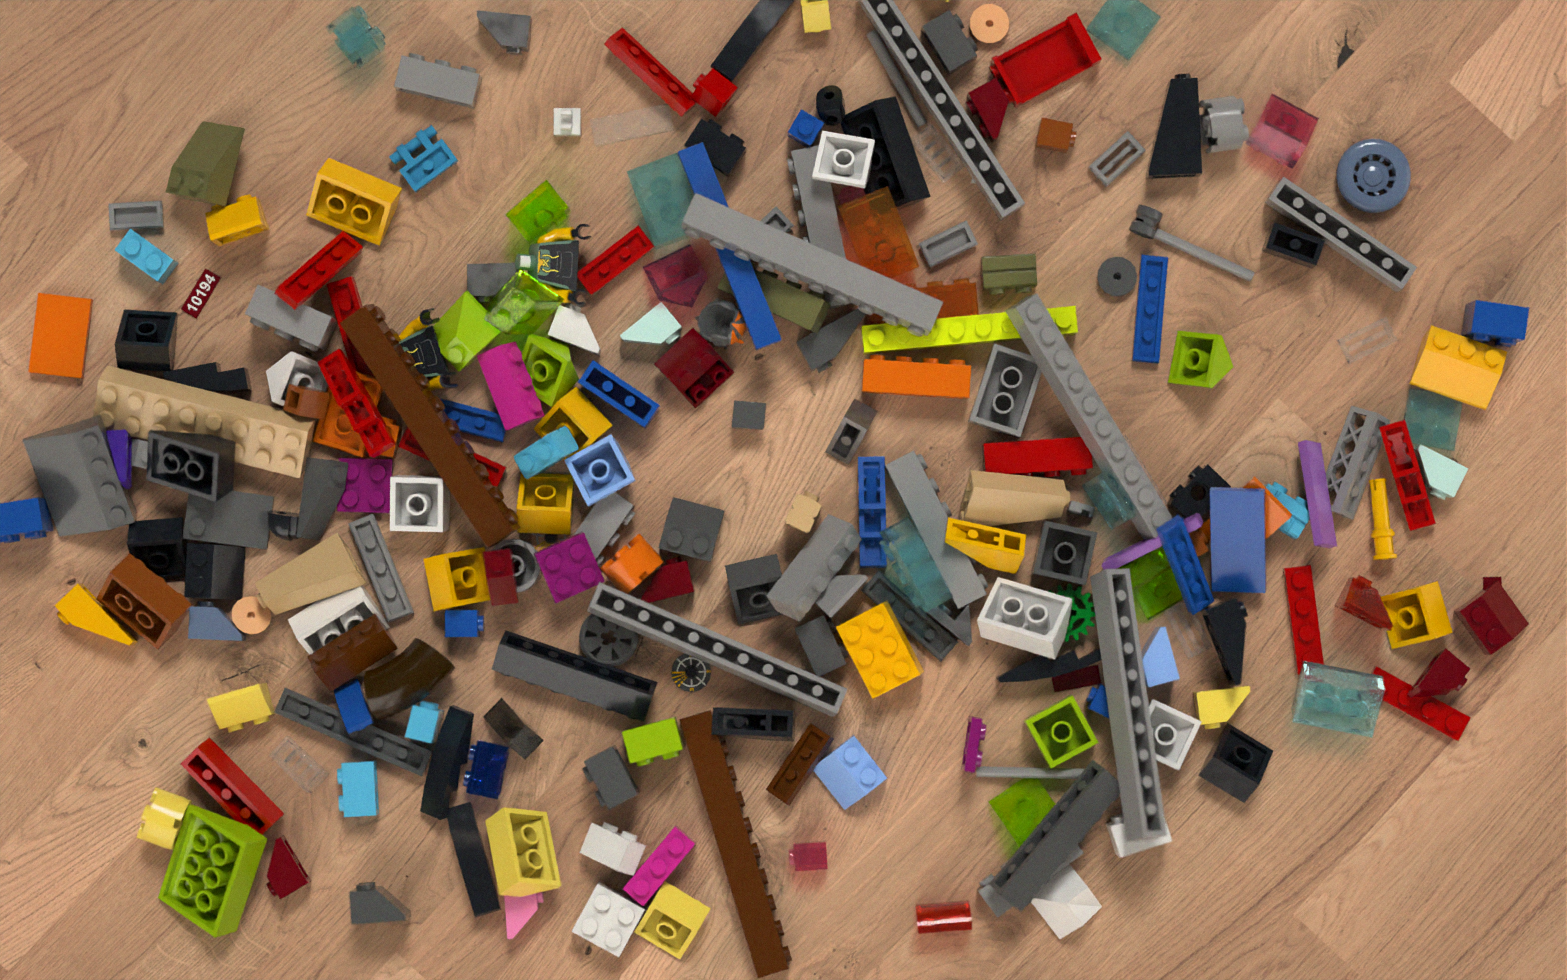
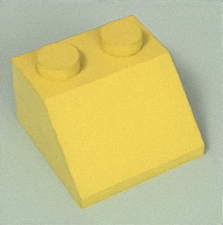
M267 683L253 685L207 699L219 729L227 728L228 733L244 729L243 723L252 720L254 725L270 721L269 716L275 714Z
M664 881L634 933L676 958L681 959L711 908Z

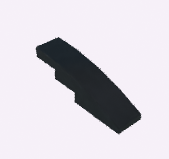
M760 0L710 67L714 68L730 82H733L795 0Z
M1100 648L1079 659L1074 650L1052 661H1049L1048 657L1038 655L996 678L998 682H1023L1056 677L1100 661Z
M455 705L449 707L430 760L420 812L439 820L448 817L450 794L458 790L461 765L468 763L474 713Z
M471 802L448 809L447 820L474 916L479 917L499 911L501 906Z

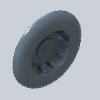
M1366 139L1353 144L1342 155L1337 167V185L1344 199L1354 208L1368 213L1384 212L1399 204L1407 194L1411 182V170L1407 158L1394 144L1381 139ZM1373 156L1379 157V160H1372ZM1366 157L1367 162L1362 163L1361 159ZM1384 160L1389 164L1388 167L1382 163ZM1356 165L1359 167L1357 171L1354 170ZM1389 170H1392L1393 177L1389 176ZM1388 182H1392L1390 188L1386 186ZM1383 190L1385 194L1380 195L1378 192ZM1367 192L1373 193V196L1367 195Z

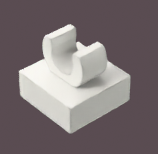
M554 108V136H581V108Z

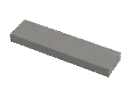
M370 514L348 523L388 623L414 613L375 515Z

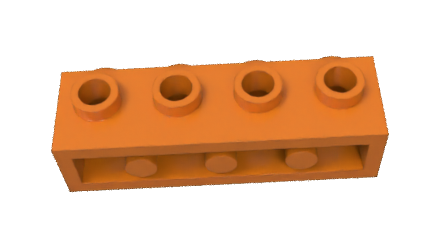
M869 355V359H864L862 393L969 399L971 365H965V360H950L949 364H939V359L923 358L922 363L912 362V357L896 356V361L885 360L884 355Z

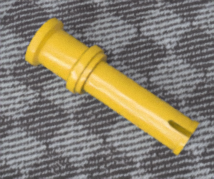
M1386 478L1369 480L1374 523V530L1371 533L1375 547L1373 560L1396 559L1397 554L1394 553L1393 546L1395 531L1390 529Z

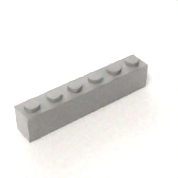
M819 145L791 151L792 158L787 159L790 175L795 174L797 184L792 185L795 201L801 200L802 210L798 211L800 226H806L808 236L803 237V240L846 259L831 183L812 179ZM825 291L821 293L825 295L824 300L831 304L829 309L853 304L850 302L848 304L840 303L833 298L834 295Z
M1285 177L1279 180L1264 202L1314 237L1325 240L1326 245L1395 292L1403 289L1417 268Z
M912 451L886 464L885 468L956 608L959 609L987 595L984 589L988 588V584L982 573L977 575L972 566L976 564L975 559L944 542L947 519L952 514L945 501L940 503L936 495L940 490L934 478L928 479L924 471L928 466L921 454L916 455Z

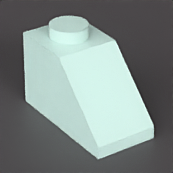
M660 302L623 332L620 337L624 342L661 346L667 342L670 345L681 336L679 331L682 329V326L664 304Z
M1421 444L1416 445L1414 448L1424 484L1432 489L1430 494L1442 500H1445L1446 497H1455L1468 468Z

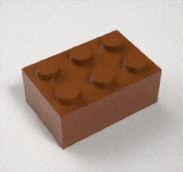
M130 553L109 573L96 600L158 650L178 631L192 605L183 594L176 592L162 577L154 574L141 560L136 559Z

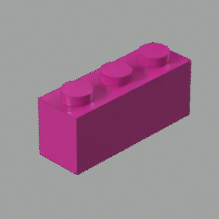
M516 341L499 345L477 356L505 431L522 427L545 416Z
M675 825L634 876L626 883L623 890L644 906L696 842Z

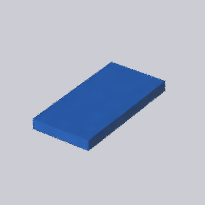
M1211 487L1212 591L1266 593L1265 489Z

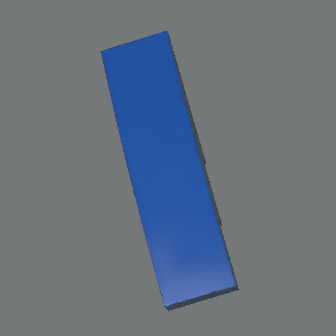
M885 456L858 457L859 536L862 539L859 542L860 568H886Z

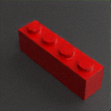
M1081 437L982 444L984 472L1032 477L1033 473H1044V477H1059L1060 471H1071V476L1087 475V470L1093 468L1092 454Z
M210 737L196 747L181 763L184 769L235 821L248 825L261 835L266 833L284 815L277 805Z

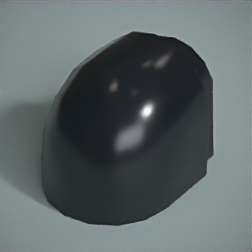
M834 85L823 87L816 96V108L819 117L826 125H838L845 117V102L842 91Z
M277 510L268 511V526L276 537L292 541L294 538L298 539L296 537L298 513Z

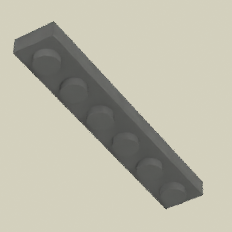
M284 688L274 711L276 714L419 776H423L433 751L371 724L363 730L348 734L339 710L288 688Z

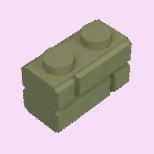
M1036 254L981 257L982 289L989 290V295L1005 294V289H1015L1016 293L1032 292L1031 288L1037 287Z

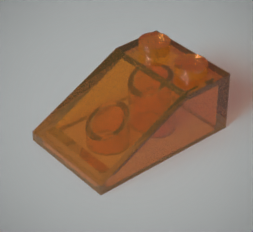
M888 187L837 206L860 266L890 279L919 267Z

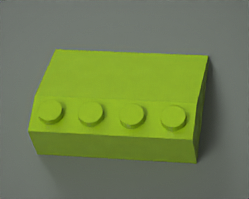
M188 805L158 898L215 938L236 932L267 838L248 825L198 806Z

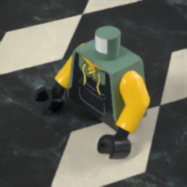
M580 224L576 229L573 227L557 228L540 236L537 244L530 245L529 254H517L515 259L516 269L528 270V282L535 284L536 290L548 300L564 303L574 301L579 307L586 306L585 302L577 301L579 295H588V293L583 289H577L579 240H575V237L582 240L590 239L591 236L583 237L580 233L583 227H591L590 225Z
M434 308L423 310L420 316L411 321L399 334L401 340L399 343L404 351H408L415 360V368L419 374L422 373L428 379L431 391L443 388H456L458 384H452L450 378L452 375H457V373L449 372L445 358L440 353L435 327L431 325L438 323L440 319L439 317L431 319L430 312Z

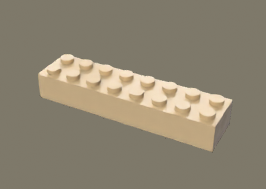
M107 366L98 379L93 417L101 415L106 430H127L130 436L148 440V432L150 430L210 434L236 442L235 462L296 478H301L305 470L306 459L309 458L316 419L298 416L283 409L112 366Z

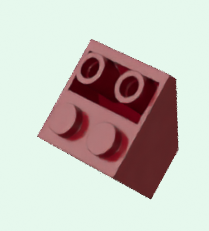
M693 327L654 363L695 409L734 373L714 348Z

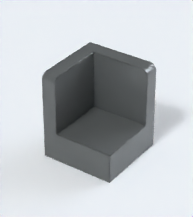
M734 400L732 429L763 430L766 403Z

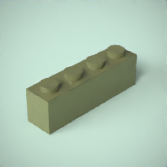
M754 269L770 312L818 334L831 304L824 300L825 295L810 290L809 293L800 290L802 285L787 279L786 283L778 280L779 275L772 271L764 269L763 272ZM724 272L718 288L734 296Z

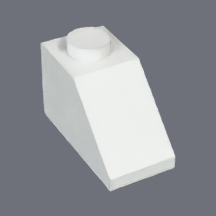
M566 303L565 307L559 305L548 336L600 355L601 349L587 318L583 313H580L582 308L570 303Z

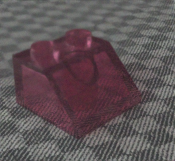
M1272 93L1257 119L1246 144L1255 151L1275 159L1279 164L1293 169L1305 150L1319 118Z

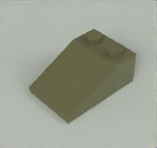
M202 121L173 164L166 193L187 200L226 207L245 129Z

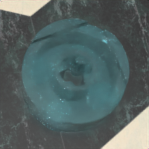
M359 5L355 8L350 7L326 26L329 34L334 32L338 37L334 42L353 64L356 62L358 69L385 49L384 45H386L383 33L376 25L374 27L369 25L367 21L368 16Z

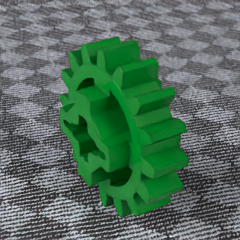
M1067 584L1066 590H1063L1061 585H1057V593L1054 594L1071 598L1073 600L1071 610L1075 613L1074 616L1069 617L1064 642H1068L1070 635L1077 641L1079 640L1078 633L1081 632L1087 635L1086 626L1094 627L1095 625L1090 621V617H1095V612H1091L1094 602L1087 601L1091 595L1090 593L1081 594V586H1078L1074 591L1071 584ZM1074 596L1081 600L1085 609H1079L1074 603ZM1078 618H1083V623L1078 628L1072 630L1073 623Z

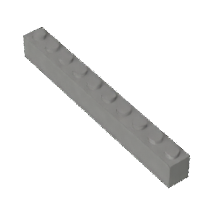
M857 0L999 220L1002 221L1021 209L1025 202L894 1Z
M695 193L681 225V228L685 230L684 233L692 238H705L715 248L724 250V248L730 249L740 259L749 261V259L759 262L761 268L768 271L778 270L784 273L783 276L790 281H803L809 284L808 287L815 292H828L834 295L833 298L840 303H853L858 306V310L868 315L878 314L883 317V321L894 326L901 324L908 328V332L919 337L929 335L943 304L942 301L697 193Z
M1038 294L1025 297L1005 310L1141 537L1143 539L1157 537L1156 529L1172 519V516Z
M1105 569L1090 576L1126 840L1127 842L1152 841L1167 836L1130 569Z
M600 582L587 609L589 613L831 717L838 713L847 691L842 686Z

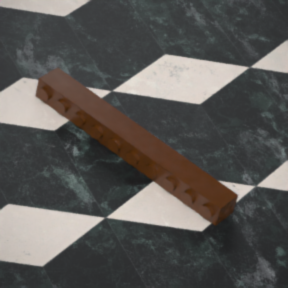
M374 304L364 305L340 322L341 326L487 548L498 544L521 528L517 523L519 522L518 516L511 508L508 509L503 501V493L497 486H493L488 479L489 473L485 466L478 463L473 456L474 450L467 441H463L459 435L460 429L457 423L452 418L449 419L444 412L445 406L441 399L432 394L429 389L430 383L422 373L419 374L415 368V360L400 345L399 342L401 340L397 332L392 328L390 329L384 321L386 319L384 312Z
M711 710L680 719L682 730L757 977L761 978L789 969L788 962L792 961L788 945L783 947L780 936L785 934L781 921H775L772 911L777 909L773 895H767L764 885L769 884L765 868L759 869L756 860L761 858L757 842L751 843L749 833L753 832L749 816L744 818L741 807L745 806L742 792H736L733 784L734 781L738 780L734 766H728L725 756L730 755L726 740L720 741L719 735L711 734Z

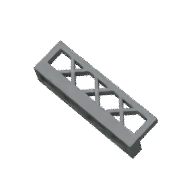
M1351 406L1326 472L1328 491L1331 492L1335 489L1337 494L1334 504L1331 505L1332 512L1351 520L1354 519L1383 442L1379 427L1390 423L1389 419L1376 412ZM1357 415L1366 416L1363 426L1356 430L1354 423ZM1354 439L1356 444L1354 451L1346 455L1344 450L1346 444ZM1345 465V475L1337 480L1335 476L1337 468Z

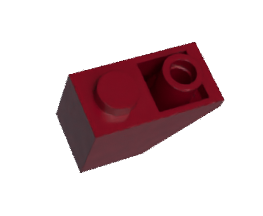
M995 78L968 92V101L965 102L971 115L976 114L981 124L978 125L982 136L984 139L989 138L991 143L997 141L1009 103L1000 83Z

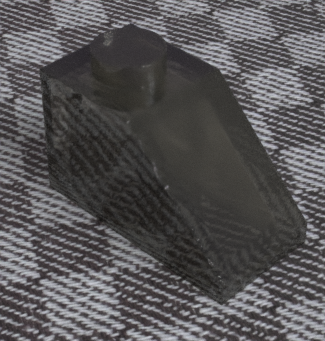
M503 698L483 716L503 741L524 759L544 741Z

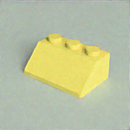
M503 807L485 820L499 895L523 897L561 887L547 812Z

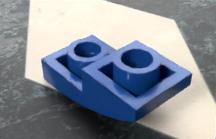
M358 679L334 689L336 701L348 734L363 730L373 723L370 708L365 700L363 688Z

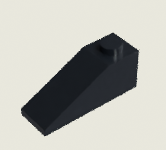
M713 707L711 734L769 741H794L796 715L794 710Z

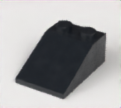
M150 430L148 432L146 480L217 502L233 491L236 442L210 434Z
M1230 598L1204 608L1200 612L1229 685L1237 686L1241 684L1246 633V621L1244 618L1248 614L1242 601L1238 602L1237 598Z

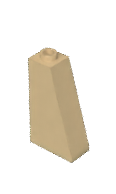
M970 470L959 509V516L962 521L985 526L1062 517L1064 507L1069 505L1070 492L1066 491L1065 482L1060 479Z
M335 533L257 581L255 585L259 591L256 597L264 609L269 607L277 615L354 589L367 582L349 547L340 535Z

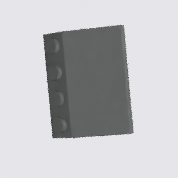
M101 415L23 438L24 446L59 536L106 531L135 522L137 511L129 489H124L118 480L106 436V428Z

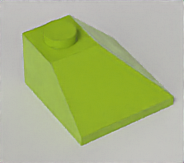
M468 290L461 295L440 318V321L434 325L440 353L458 372L473 363L477 356L504 330Z

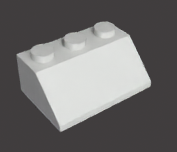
M997 577L977 619L980 636L1056 659L1066 636L1073 600Z
M363 585L318 600L288 619L297 640L309 655L375 613L386 628H390Z

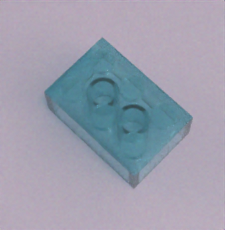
M674 153L627 171L655 249L657 250L689 238L690 236L684 233L685 230L681 228V225L693 199V194L678 154Z
M908 517L879 532L883 539L879 544L890 562L895 561L891 566L902 584L905 585L907 583L908 586L904 587V590L915 608L921 606L926 613L953 597L920 534Z
M1303 661L1291 707L1292 720L1295 723L1373 737L1385 691L1383 676Z

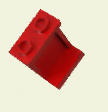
M1076 12L1054 27L999 56L992 57L990 61L992 65L989 66V69L994 79H1000L1004 86L1003 91L1009 100L1008 104L1013 103L1014 107L1017 108L1101 62L1102 58Z

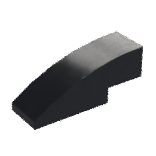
M213 362L163 372L164 378L211 392H242L252 390L248 369L244 367L221 372L220 364Z

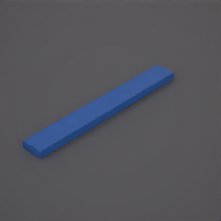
M703 142L678 151L677 154L693 194L697 193L729 208ZM715 248L755 350L780 342L782 339L750 259L749 261L740 259L734 255V251L724 248V250Z

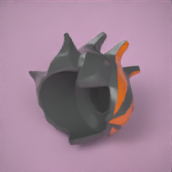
M716 298L713 302L706 305L699 316L695 317L700 328V335L708 342H713L714 346L724 347L727 350V345H733L736 342L744 343L739 337L744 335L747 327L740 309H737L734 303L725 300L720 301L719 298Z

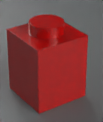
M712 68L706 76L702 73L693 84V87L696 89L691 99L714 117H717L731 101L738 87Z

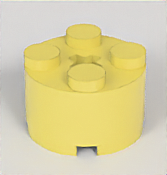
M155 787L150 800L153 804L151 806L146 805L141 820L146 822L141 824L137 838L166 849L174 850L187 806L192 804V801Z

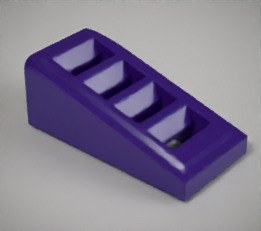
M127 430L106 431V436L118 480L124 489H130L132 485V437Z

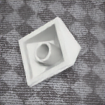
M822 131L812 179L865 188L870 177L875 140Z
M292 351L266 371L271 400L281 406H284L289 384L312 387L325 391L328 385L317 361Z
M1152 699L1149 703L1156 760L1179 770L1201 721Z
M1070 864L1051 877L1031 901L1059 939L1083 926L1102 907Z

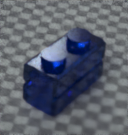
M480 739L477 740L476 745L471 744L468 760L473 761L471 771L466 770L463 780V786L467 787L466 793L499 799L510 750L509 745Z

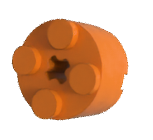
M640 533L628 543L631 548L625 545L613 556L616 560L615 562L611 558L599 568L619 591L626 594L664 562Z

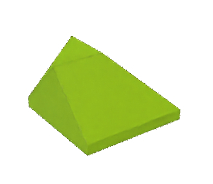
M1178 331L1168 383L1213 388L1234 367L1222 335Z
M534 334L528 335L522 359L527 372L531 376L538 399L553 407L579 380L571 361L568 343Z

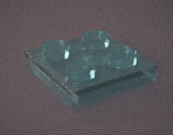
M1107 0L1086 30L1129 61L1161 16L1139 0Z
M1410 388L1404 420L1406 421L1412 444L1454 451L1463 402L1434 392Z
M1106 471L1082 485L1111 530L1136 516L1133 512L1132 503L1128 498L1122 496L1118 490L1117 481L1112 475H1108Z

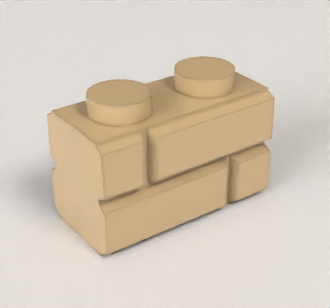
M805 491L803 495L797 494L792 504L793 509H790L785 519L787 525L805 534L809 533L814 524V519H816L822 507L818 502L820 497L808 491Z

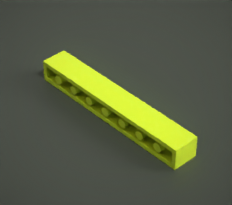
M1076 306L1046 308L1062 336L1076 335L1078 333ZM1006 312L938 318L935 320L929 335H922V337L911 334L907 331L908 328L901 324L897 326L888 323L861 326L863 355L1022 340Z

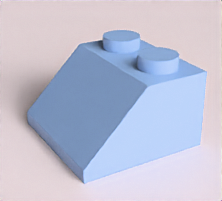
M611 434L564 460L588 507L636 481L618 441Z
M1156 627L1141 651L1146 687L1180 679L1166 627Z
M854 735L819 761L813 770L844 810L887 779Z

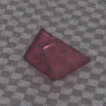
M691 244L643 267L659 301L692 308L704 283L708 282V277Z

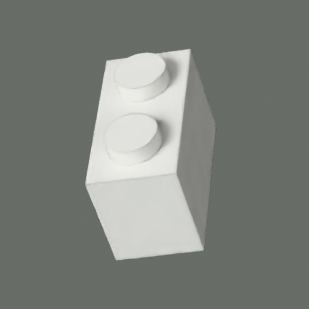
M603 822L601 826L591 823L580 853L616 871L634 876L646 845L637 842L638 836L626 831H622V834L618 833L619 827L613 824Z

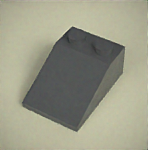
M231 491L217 502L189 494L183 538L267 550L270 533L268 511L273 510L274 497Z

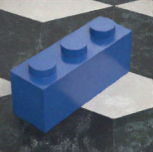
M592 360L578 381L581 386L645 429L660 409L659 404L594 360Z

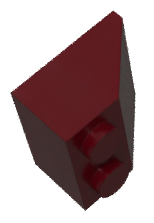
M1498 580L1454 611L1484 655H1492L1512 641L1529 625Z

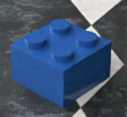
M1481 300L1472 301L1465 305L1461 336L1469 337V339L1484 343V341H1495V346L1510 348L1511 345L1515 346L1516 343L1525 340L1529 308Z
M44 498L0 503V543L19 542L20 536H25V539L47 537L46 532L54 531L52 516Z

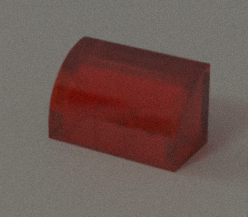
M969 900L915 904L918 934L972 930Z

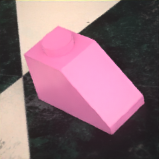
M543 892L523 897L504 895L507 939H513L538 910L539 903L544 902Z

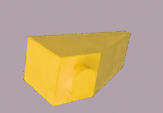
M948 517L944 542L990 569L1016 574L1024 557L1026 534Z
M76 584L54 605L59 610L57 616L67 625L71 623L76 627L127 645H135L138 642L107 608L96 600V597L84 584Z

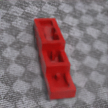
M339 348L318 361L317 363L338 406L344 409L354 432L360 435L369 456L376 458L395 446L396 443L384 419L343 351Z
M1402 420L1379 427L1409 530L1413 531L1436 524L1406 421Z

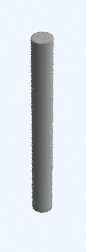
M871 31L867 34V37L917 127L925 125L927 123L925 117L877 31Z
M1157 228L1154 238L1249 282L1254 276L1255 272L1161 229Z
M981 766L977 767L976 774L977 777L1077 779L1084 769Z

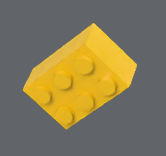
M888 600L836 627L873 699L924 672Z

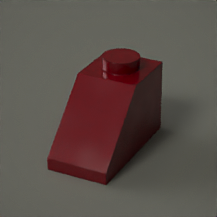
M504 549L483 552L491 605L499 606L519 603L513 550Z
M681 557L665 560L666 565L659 568L641 600L651 603L695 592L688 561H682Z
M1445 648L1433 657L1407 695L1410 697L1447 695L1453 690L1458 692L1468 679L1465 676L1470 668Z
M284 835L275 840L266 876L269 880L266 883L269 891L274 897L278 895L280 900L311 882L310 877Z

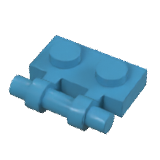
M432 125L424 131L422 129L415 133L416 137L405 145L400 144L396 147L397 151L389 156L395 165L402 159L406 161L407 165L399 171L415 192H418L458 162L443 139H440L434 145L429 139L437 134ZM424 145L427 150L413 159L410 153Z

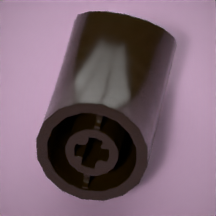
M415 638L397 657L382 666L365 672L364 689L371 712L375 718L381 720L412 707L435 691L455 670V666L432 646Z

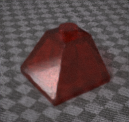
M1360 575L1357 578L1349 577L1335 607L1382 631H1391L1393 624L1378 590L1371 587L1373 582Z

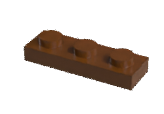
M810 723L766 790L790 806L834 738Z

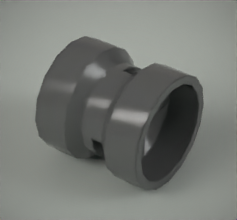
M1138 205L1136 220L1131 222L1129 231L1144 238L1153 239L1156 233L1155 226L1161 221L1163 213L1145 205Z

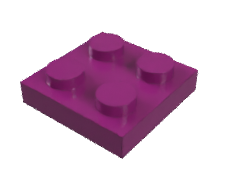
M339 458L340 462L348 463L345 490L337 504V512L390 513V477L393 476V460Z
M583 531L533 553L555 603L598 585L599 582H605Z
M969 716L961 767L963 771L975 773V767H981L983 752L978 750L979 740L984 741L986 725L982 724V718Z

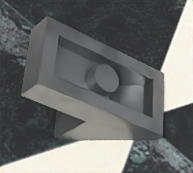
M942 603L938 607L932 604L926 611V613L964 644L969 646L972 643L969 604L963 608L954 620L951 618L953 612Z

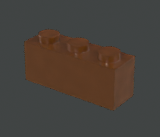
M375 613L307 657L315 674L331 692L398 649L389 630Z

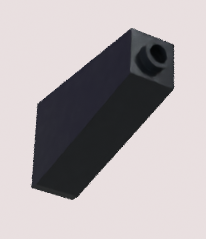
M1177 74L1175 79H1171L1168 82L1146 171V179L1199 177L1202 174L1198 78H1191V74Z

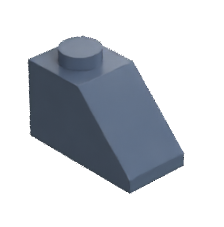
M197 601V607H190L188 639L246 641V635L236 628L232 619L222 608L213 607L214 602Z

